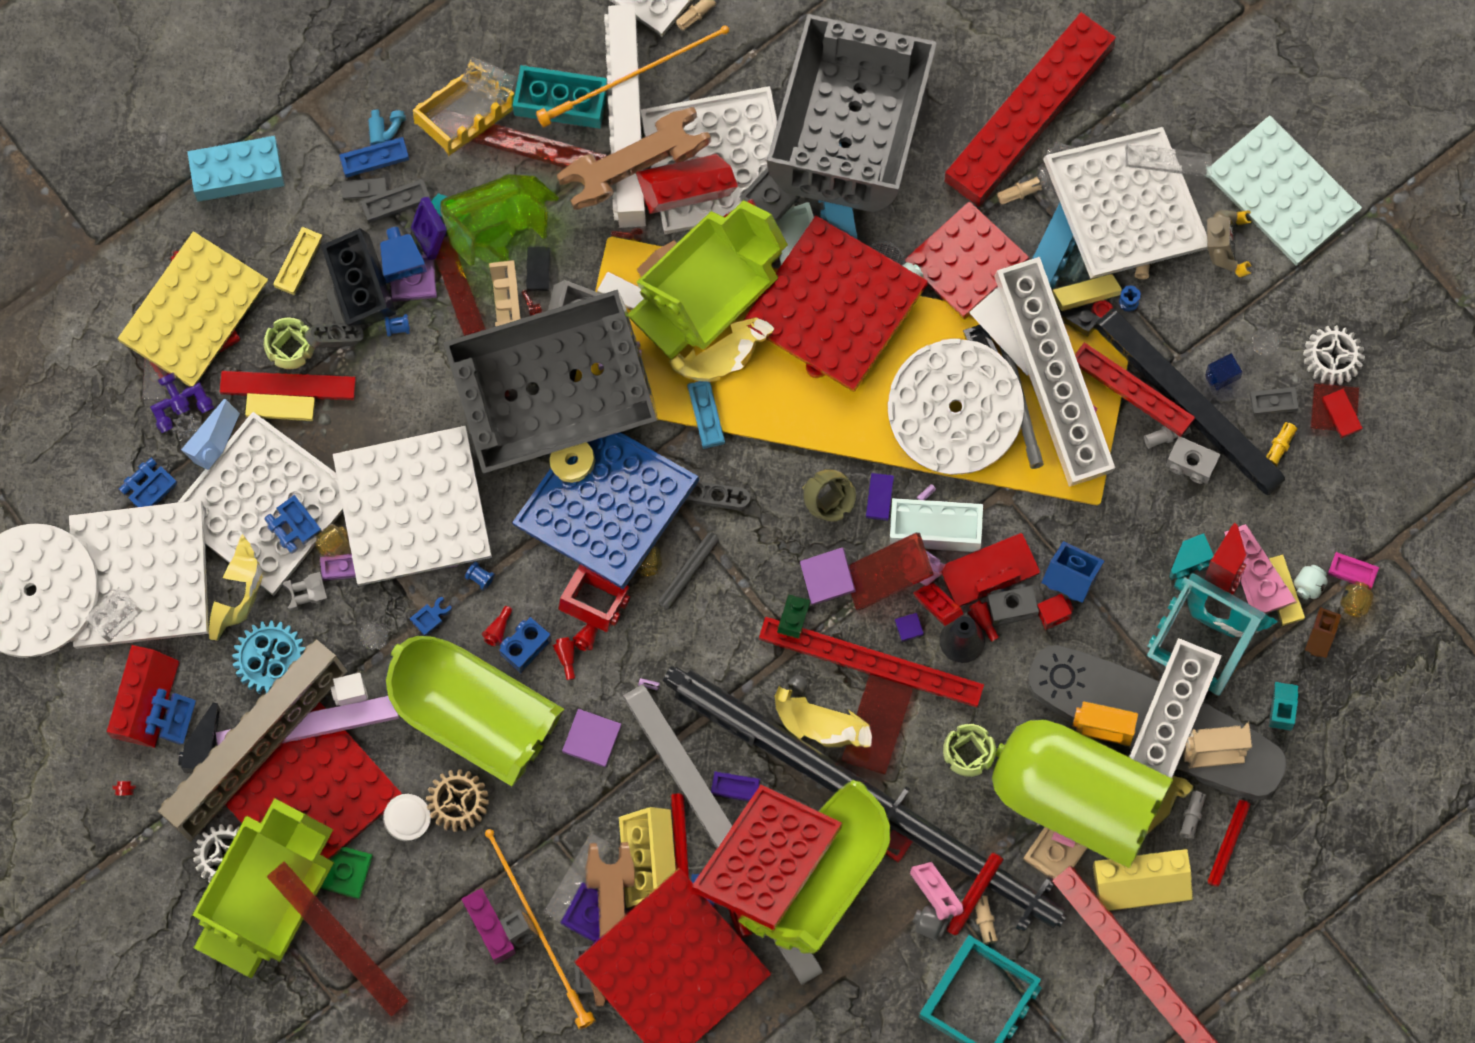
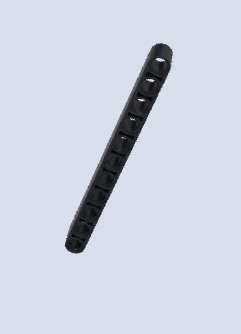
M1111 308L1095 323L1098 332L1163 396L1195 417L1192 424L1265 495H1270L1285 481L1282 472L1116 310Z

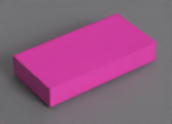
M1336 552L1328 575L1371 590L1379 567Z

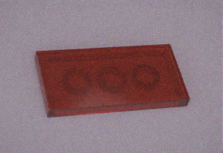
M917 532L849 564L856 592L851 593L856 610H862L934 575L921 534Z
M869 674L856 715L869 724L872 734L871 746L857 747L853 744L846 745L842 757L843 762L886 775L913 687Z

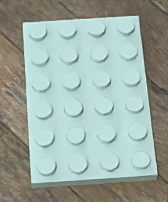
M1270 115L1205 171V174L1241 211L1249 210L1251 212L1246 216L1296 266L1362 209Z

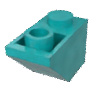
M1204 533L1182 542L1169 575L1171 580L1187 578L1193 571L1198 570L1202 572L1208 569L1214 554Z
M1275 682L1269 727L1292 731L1295 725L1298 704V685Z

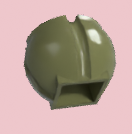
M825 469L818 471L802 487L804 490L803 499L805 506L814 517L820 520L832 522L843 519V513H850L856 501L855 487L849 478L838 470ZM829 484L831 490L819 500L820 490Z

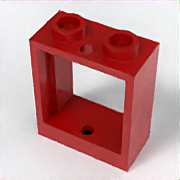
M580 564L560 597L558 610L608 632L611 625L616 626L621 615L619 613L621 608L625 609L629 603V586L626 585L622 589ZM584 583H588L616 596L607 614L575 600Z

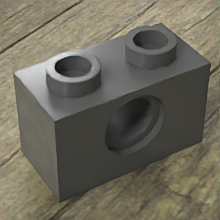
M1025 584L1013 587V590L1009 591L998 589L992 591L987 596V604L993 627L1038 617L1039 611L1033 586L1027 587ZM1014 600L1018 603V606L1016 608H1009L1006 602Z

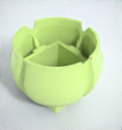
M287 317L275 321L274 327L268 328L264 337V350L268 359L272 362L275 361L276 366L284 369H296L305 365V360L310 359L315 350V347L309 345L305 339V332L310 328L306 325L304 326V322L295 318ZM292 336L302 344V347L289 358L279 349Z
M964 724L958 726L957 731H951L948 734L943 745V755L946 763L951 764L950 769L962 776L973 777L982 774L983 769L988 770L991 767L996 755V745L993 737H988V731L983 727L975 724ZM971 740L982 756L967 766L956 750Z

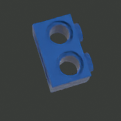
M531 617L527 621H521L515 629L517 632L511 638L509 636L505 638L500 644V655L520 673L552 641L551 635ZM530 631L538 634L533 640L526 638V634ZM514 648L522 649V653L519 656H512L510 654Z

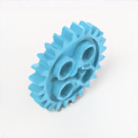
M262 621L261 628L259 629L252 625V633L245 630L244 632L247 637L238 638L241 646L234 645L235 650L239 652L232 655L233 659L238 660L233 663L234 668L239 669L236 674L238 677L243 676L241 679L242 684L249 682L248 688L250 690L257 686L258 694L263 689L267 693L272 688L274 681L288 671L289 665L293 661L298 660L306 648L300 647L304 642L303 639H297L299 636L298 632L295 631L290 634L291 626L283 629L282 622L275 627L273 621H270L269 627H266ZM275 639H277L278 641L276 642L273 648V642ZM261 640L268 641V645L265 648H258L257 644ZM283 646L290 647V651L287 654H279V650ZM272 653L274 659L270 658L269 662H267L266 657H270ZM252 662H261L258 669H250ZM281 667L283 669L280 675H271L274 668ZM267 668L266 676H262L265 669Z

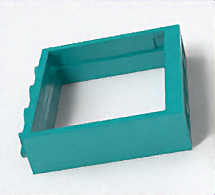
M1192 573L1188 579L1184 577L1179 585L1178 590L1181 593L1178 598L1173 597L1168 606V609L1171 610L1168 617L1163 616L1157 628L1160 629V632L1157 636L1153 635L1147 646L1150 650L1147 656L1167 667L1172 653L1161 648V645L1192 588L1199 589L1251 618L1219 679L1213 677L1208 688L1209 691L1220 696L1266 613Z
M968 935L920 1012L919 1018L959 1043H976L932 1016L960 968L973 950L1030 985L994 1042L1003 1043L1007 1037L1011 1039L1018 1028L1014 1024L1018 1018L1023 1019L1030 1008L1027 1006L1030 998L1036 999L1042 987L1039 986L1041 979Z

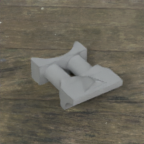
M320 572L308 575L301 582L292 584L289 580L282 583V586L289 590L292 595L291 603L288 606L290 612L298 610L297 605L308 602L320 604L323 600L327 599ZM307 589L308 593L299 596L294 595L295 592Z

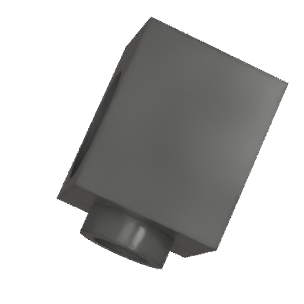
M520 909L500 921L508 939L518 948L539 937L530 917Z

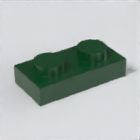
M788 594L777 633L799 639L810 600Z

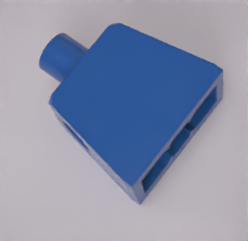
M392 227L386 230L388 240L380 243L383 274L386 283L427 272L424 260L411 235L401 236L399 227Z

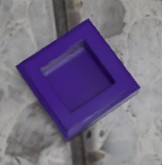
M917 613L895 619L901 642L923 636L924 633Z

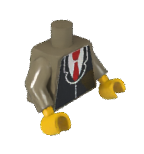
M1218 210L1213 215V218L1207 219V248L1212 264L1232 272L1235 271L1238 277L1249 275L1251 272L1247 271L1246 268L1251 267V263L1246 261L1237 264V261H1235V222L1238 225L1251 223V221L1246 219V215L1251 212L1246 210L1236 213L1235 211Z

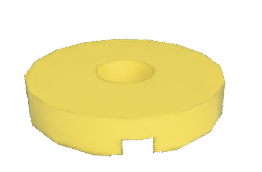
M586 442L552 452L549 459L554 474L562 481L571 483L583 480L588 473H591L595 464L594 452ZM570 457H578V461L575 464H567V460Z

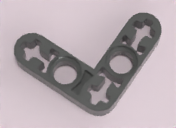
M333 286L327 292V298L336 324H316L305 332V339L312 347L355 346L363 339L361 325H347L345 317L341 312L342 308L335 287ZM330 331L337 334L338 340L332 337Z

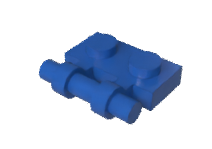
M152 458L146 463L142 462L138 466L139 469L131 477L128 476L124 480V484L119 488L120 492L124 495L129 490L134 491L128 498L136 507L156 505L178 484L161 466L153 472L151 469L157 463ZM146 475L148 479L139 486L137 483Z
M295 495L276 508L280 514L278 518L275 519L272 514H268L264 518L268 524V529L271 533L277 535L281 546L287 548L290 554L298 550L294 544L296 539L299 538L304 545L322 532L321 528ZM285 523L293 530L288 535L282 528V525Z
M158 689L156 697L154 696L151 702L153 707L150 716H147L145 722L147 724L145 733L154 735L155 729L158 727L162 729L160 738L181 745L184 743L196 700L174 693L169 701L165 699L167 691ZM162 708L167 709L165 720L159 719Z

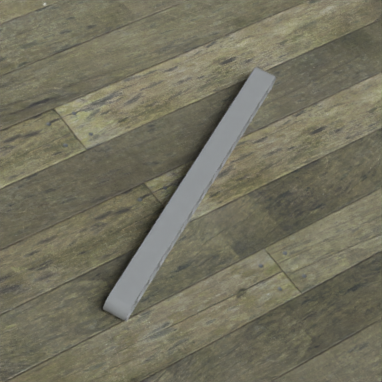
M642 684L623 695V698L713 844L718 848L732 828V825L649 692ZM778 946L802 985L823 973L812 953H801L799 948L795 947L787 950Z

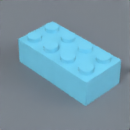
M275 136L187 151L193 190L197 202L285 186Z

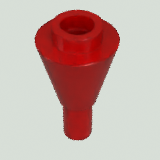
M981 600L970 605L969 609L971 611L967 614L985 630L991 642L999 638L992 626L993 623L987 602L982 604Z
M504 606L499 617L482 632L484 641L488 645L496 646L503 642L507 620L513 611L512 608Z
M587 623L572 638L575 641L574 645L582 651L592 650L598 628Z
M569 637L557 639V644L552 646L562 666H564L566 680L575 679L573 669L575 641H570Z

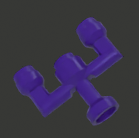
M174 372L158 380L161 386H166L171 396V399L166 398L150 406L157 420L156 426L161 433L174 428L171 419L165 415L163 410L171 406L173 412L180 415L190 410L187 398L195 395L197 407L202 413L214 408L211 398L206 396L200 382L179 394L173 382L176 379Z

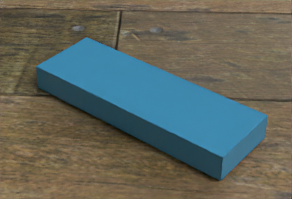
M699 381L687 384L703 449L725 444L710 382Z

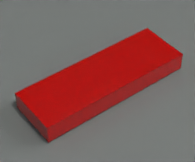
M934 582L927 586L924 585L913 593L916 600L944 626L964 615L961 607Z

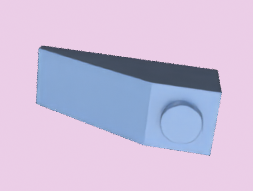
M223 399L181 450L195 464L209 470L223 453L240 413L226 399Z

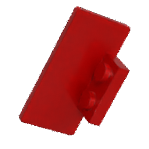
M1019 533L946 563L941 573L953 601L961 607L990 595L994 590L1005 589L1039 575L1040 570L1024 535Z

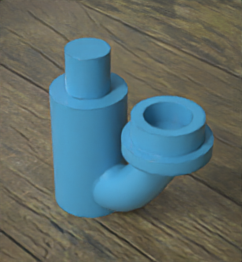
M372 110L371 118L368 119L370 145L391 140L400 127L401 122L406 120L404 112L400 110L391 112L390 121L393 123L385 131L384 118L380 117V111Z

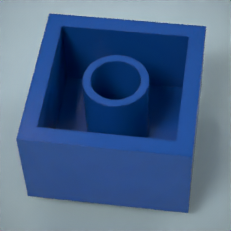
M1063 541L1050 561L1041 583L1051 590L1059 591L1070 599L1083 603L1096 582L1104 560Z

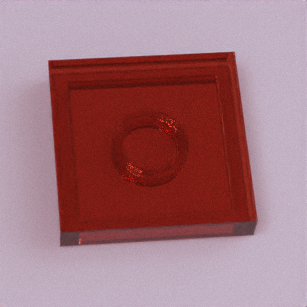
M1314 383L1310 428L1337 431L1322 398L1341 389H1344L1357 416L1359 388Z

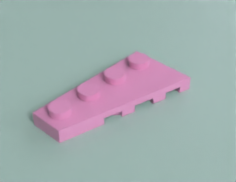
M1246 524L1240 526L1239 531L1247 555L1244 561L1247 566L1242 575L1241 583L1248 604L1267 614L1297 603Z

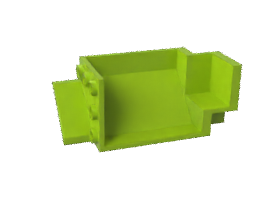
M744 200L725 218L711 211L637 281L641 289L640 294L644 299L628 313L629 318L670 360L688 344L693 347L696 345L704 350L778 279L771 264L783 254L782 251L788 244L772 214Z
M276 799L273 800L261 823L246 816L192 915L200 919L199 925L204 927L194 948L251 979L262 959L270 962L271 958L280 962L334 863L320 855L333 829Z

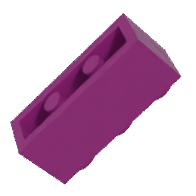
M481 888L462 898L461 900L495 965L515 955V949L483 889Z

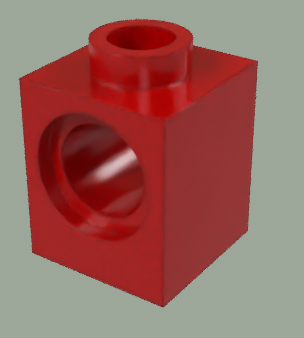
M1062 593L1037 604L1038 616L1045 630L1071 619L1072 604L1068 598H1064Z

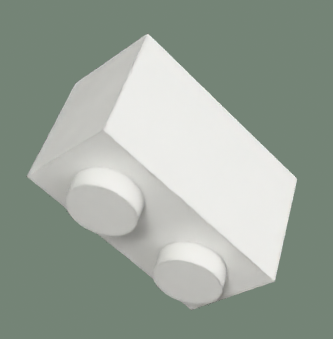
M361 673L333 679L335 686L331 687V692L336 706L369 700Z

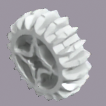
M1337 325L1333 331H1331L1329 326L1325 327L1324 332L1318 329L1317 335L1312 334L1309 338L1310 341L1306 342L1305 347L1307 349L1303 352V355L1307 357L1304 359V364L1309 365L1307 371H1315L1313 378L1322 377L1321 383H1324L1326 379L1329 380L1330 386L1334 384L1335 380H1337L1339 385H1342L1343 379L1350 382L1351 376L1356 377L1358 375L1357 370L1362 369L1363 364L1361 362L1365 359V356L1361 354L1364 348L1358 346L1361 342L1360 339L1353 340L1354 332L1347 335L1346 328L1342 332L1338 331ZM1331 341L1329 347L1317 349L1322 343ZM1340 343L1343 344L1348 350L1343 349L1340 346ZM1333 349H1334V353H1335L1336 356H1337V358L1335 359V362H1334V363H1333L1334 358L1331 357V356H1332L1331 353H1332ZM1319 361L1325 362L1328 368L1324 367ZM1351 362L1346 368L1336 370L1338 364Z
M220 824L219 831L216 832L214 827H211L210 831L212 834L210 836L206 832L202 834L206 839L205 841L197 840V844L201 848L194 849V853L199 856L194 857L193 860L195 863H200L196 866V870L198 872L203 871L201 877L203 879L209 877V883L216 872L210 867L214 865L216 867L219 866L223 860L221 847L226 852L230 847L224 845L222 839H234L240 827L236 828L233 832L234 829L231 824L228 825L227 830ZM215 843L216 851L213 855L210 856V859L207 860L208 851L210 847Z

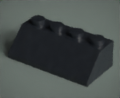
M359 228L321 245L348 326L377 323L384 320L385 317H391L396 314L371 237L368 233Z

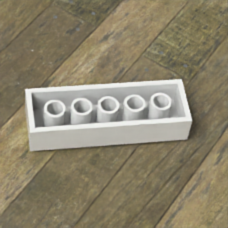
M1178 638L1129 758L1172 778L1221 655Z

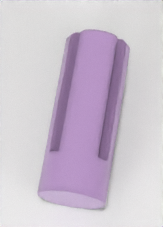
M930 484L917 496V499L925 501L936 488Z
M640 678L638 686L643 684L645 688L658 690L659 687L644 683L660 686L658 682Z

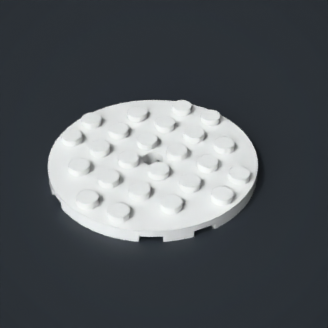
M961 339L941 340L929 346L927 345L911 355L894 377L888 401L890 425L902 449L914 461L925 468L952 475L976 472L1000 459L1009 450L1018 436L1024 413L1021 385L1009 363L990 347L979 342ZM960 401L962 403L961 411L957 413L951 412L949 408L951 402Z
M26 524L11 528L0 534L1 653L19 658L52 654L59 651V648L68 642L74 641L89 623L98 600V573L95 563L86 548L70 533L51 525ZM36 585V593L32 596H27L26 588Z

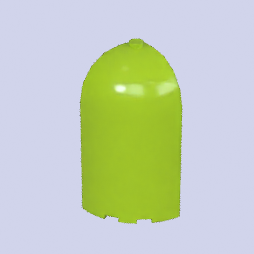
M415 636L401 644H396L391 652L393 658L389 665L386 685L388 698L398 715L417 730L510 786H513L523 776L529 761L536 759L543 748L540 743L543 742L548 734H552L565 710L449 641L432 636Z
M1030 720L1017 726L1005 745L1000 743L995 755L998 757L992 775L995 792L1004 804L1015 812L1127 868L1131 867L1148 828L1173 781L1172 778L1074 730L1047 720Z
M852 780L844 785L818 811L842 822V828L775 931L743 915L738 920L741 924L762 938L767 935L775 939V944L784 949L791 950L795 947L799 948L801 953H814L818 951L877 868L890 843V824L885 810L867 790V787L859 781Z

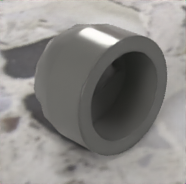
M795 675L790 679L787 687L793 693L802 695L807 688V681L803 676Z

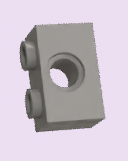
M1178 436L1166 466L1175 474L1181 475L1183 473L1196 483L1208 484L1220 454ZM1193 458L1198 464L1191 466L1186 460Z

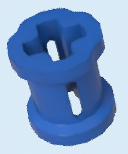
M1126 286L1121 291L1119 298L1121 309L1127 312L1134 311L1139 305L1140 291L1135 286ZM1127 296H1131V300L1133 301H1128Z
M404 314L403 317L391 319L385 317L388 337L392 336V334L403 332L410 334L407 314Z
M477 561L470 566L465 575V579L473 580L480 585V589L483 591L488 588L495 577L493 572L489 573L481 568Z

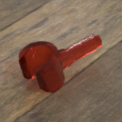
M634 228L631 232L611 231V236L640 242L641 238H635L633 234L641 235L643 231L640 228Z
M523 290L521 293L527 302L530 316L542 313L540 303L533 304L527 291Z

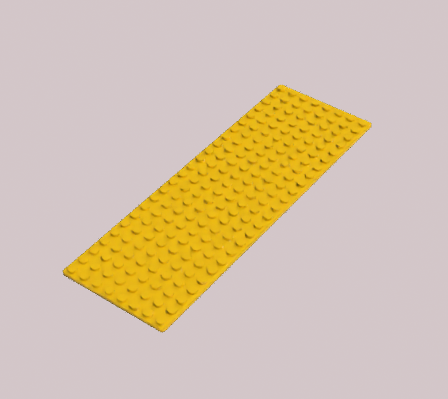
M609 237L606 242L595 292H597L607 272L639 287L637 281L641 277L637 272V268L652 253L663 246ZM923 296L918 298L855 392L826 375L821 378L811 377L806 371L805 362L768 340L756 343L751 359L741 370L729 372L724 376H720V380L710 382L722 432L1096 506L1101 504L1106 475L1069 487L1029 374L1026 375L1017 364L1035 438L1044 463L1042 467L1037 469L1030 468L1021 428L1012 446L1000 459L984 469L967 474L952 475L935 472L918 464L902 449L894 436L888 416L889 394L898 370L911 355L921 348L941 340H966L963 330L979 325L972 315L964 320L943 300ZM757 299L731 324L743 321ZM630 319L636 341L640 342L639 350H641V358L654 397L658 420L697 427L687 384L699 381L675 372L668 362L670 359ZM731 324L704 350L696 345L693 347L688 344L678 354L686 358L694 348L695 355H699L732 334ZM1064 324L1066 332L1070 337L1069 340L1074 354L1085 342L1127 370L1128 360L1098 330H1093L1086 337L1067 324ZM991 337L997 352L1002 356L1000 345ZM594 363L591 367L592 373L596 376L601 375L604 369H598L599 363ZM579 369L576 371L574 382L582 379V372ZM1080 369L1092 404L1098 408L1096 415L1111 454L1121 396ZM960 401L951 402L949 407L951 412L957 413L961 411L962 403Z

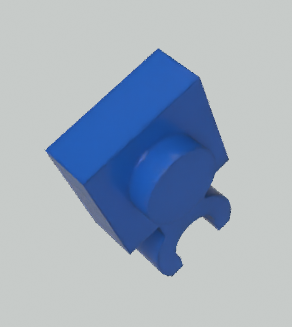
M443 597L435 601L432 609L426 604L410 618V621L424 636L429 635L443 623L439 618L441 615L446 616L452 611L450 605L446 609L440 608V605L444 602Z

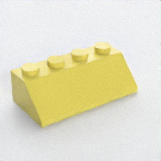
M649 807L619 817L621 842H628L631 858L634 863V887H624L626 908H634L676 871L671 810Z
M1187 849L1138 855L1130 868L1111 859L1095 861L1093 864L1097 897L1108 911L1192 900L1191 870Z

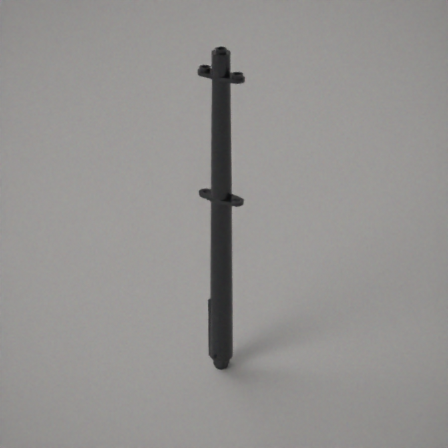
M671 666L662 681L666 683V686L676 691L675 698L747 744L751 746L753 744L757 745L831 792L836 793L852 780L863 783L867 790L883 806L891 829L976 880L988 859L904 806L902 803L910 791V788L907 786L898 799L895 800L693 670L686 673L678 667ZM999 867L987 886L1026 910L1015 928L1018 931L1020 929L1026 930L1031 922V919L1028 918L1029 915H1032L1053 929L1056 925L1061 927L1067 918V915L1064 914L1065 908L1043 895L1044 892L1049 894L1054 886L1052 877L1049 875L1037 892Z

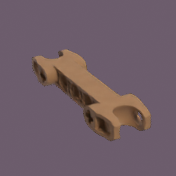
M691 107L675 111L660 118L655 123L657 132L599 161H596L593 154H588L573 161L557 175L560 185L577 181L585 186L581 193L571 199L573 209L578 210L597 205L613 195L614 192L611 185L670 156L673 157L676 163L683 162L695 156L700 150L711 143V136L708 132L693 136L685 133L683 130L687 124L697 118L695 108Z
M628 842L620 843L619 860L611 865L605 864L599 858L597 843H590L588 847V858L585 867L587 889L598 888L600 937L625 916L623 887H634V863L631 858ZM590 982L596 1007L604 1006L605 998Z

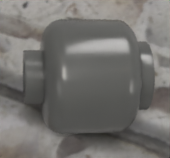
M930 905L925 906L922 911L917 910L913 919V923L916 924V933L931 940H935L938 936L942 938L949 922L947 919L940 920L936 915L935 908Z

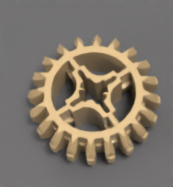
M460 769L457 771V776H454L452 770L448 772L450 776L448 778L441 774L442 782L434 780L433 784L437 788L429 787L428 791L432 795L426 797L427 802L431 803L427 805V809L433 811L430 814L431 819L438 818L436 824L439 826L444 823L445 830H448L453 825V832H457L458 826H461L462 830L466 831V824L468 823L474 828V819L478 822L482 821L479 813H487V810L481 806L489 805V801L483 799L488 796V792L481 791L485 787L484 783L477 784L479 781L478 776L470 780L471 772L469 771L463 777L462 770ZM463 784L470 787V789L467 790L466 788L462 791H458L453 787V785ZM446 789L449 797L443 802L444 805L439 807L440 796ZM452 793H454L456 797H459V799L461 798V804L463 809L460 807V805H456V802L454 804V797ZM476 794L475 806L471 812H468L466 804ZM458 811L462 817H450L444 813Z

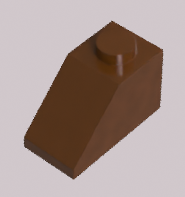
M1321 607L1319 608L1305 651L1317 657H1327L1339 625L1340 614Z

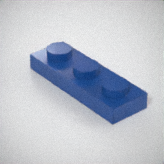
M403 137L339 155L346 178L409 160Z

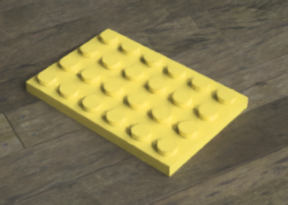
M193 231L118 337V341L169 374L174 372L177 379L189 387H193L198 383L265 287L268 279Z

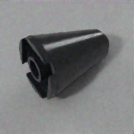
M961 616L944 626L940 634V647L948 659L968 663L981 655L985 646V635L982 628L973 619Z

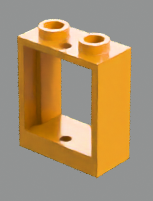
M1083 701L1082 707H1077L1073 727H1077L1076 732L1086 737L1130 746L1134 736L1138 713Z

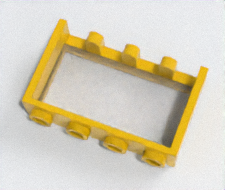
M478 63L474 67L467 69L457 79H453L446 87L436 91L425 102L419 103L413 109L414 124L420 126L450 156L513 111L515 94L481 63Z

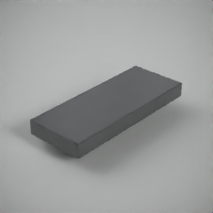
M385 177L341 182L343 200L372 197L387 191Z

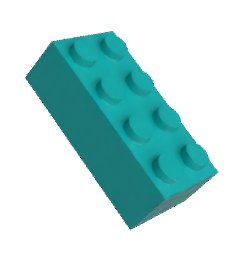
M520 65L513 101L514 116L538 119L536 111L544 108L547 112L567 101L572 102L607 85V78ZM608 89L574 105L573 109L551 119V121L601 129Z

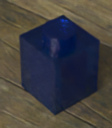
M1230 353L1208 364L1205 377L1211 386L1214 385L1215 389L1219 390L1239 380L1243 371L1233 354Z

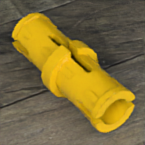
M1288 422L1284 423L1277 438L1273 439V445L1266 455L1276 467L1284 452L1288 451L1289 443L1297 431V427L1291 423L1288 424Z

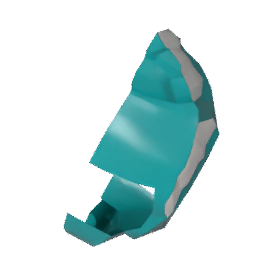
M1184 578L1176 579L1174 588L1178 590ZM1193 587L1187 597L1191 616L1224 635L1232 638L1242 637L1251 618L1233 608L1231 609L1229 620L1211 615L1204 607L1208 594ZM1265 614L1255 633L1268 629L1278 621Z

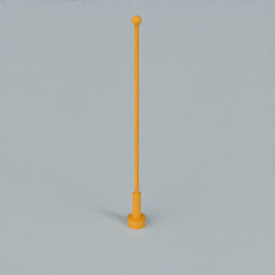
M722 26L721 30L572 102L567 101L547 112L542 108L536 111V116L544 128L551 124V119L573 109L574 105L721 34H728L729 27Z
M491 829L486 830L485 836L490 839L568 991L566 994L578 1016L575 1019L578 1028L583 1029L590 1026L596 1021L592 1012L586 1013L576 991L571 989L494 838V831Z

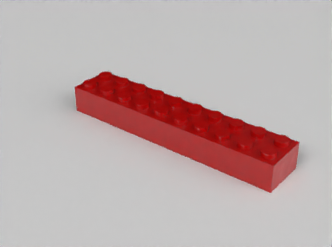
M1080 12L945 172L944 182L980 207L1112 51L1116 37Z

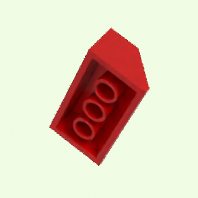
M717 154L636 172L650 214L727 197L738 187L731 166Z
M1233 523L1210 561L1204 578L1206 581L1232 595L1237 590L1247 566L1244 563L1247 555L1237 524Z
M131 645L107 728L110 738L151 748L156 747L161 728L156 727L154 735L145 733L147 727L145 722L147 716H150L153 707L151 702L153 697H156L158 689L166 690L165 699L169 700L180 663L179 660L152 649ZM166 708L161 709L159 719H164Z

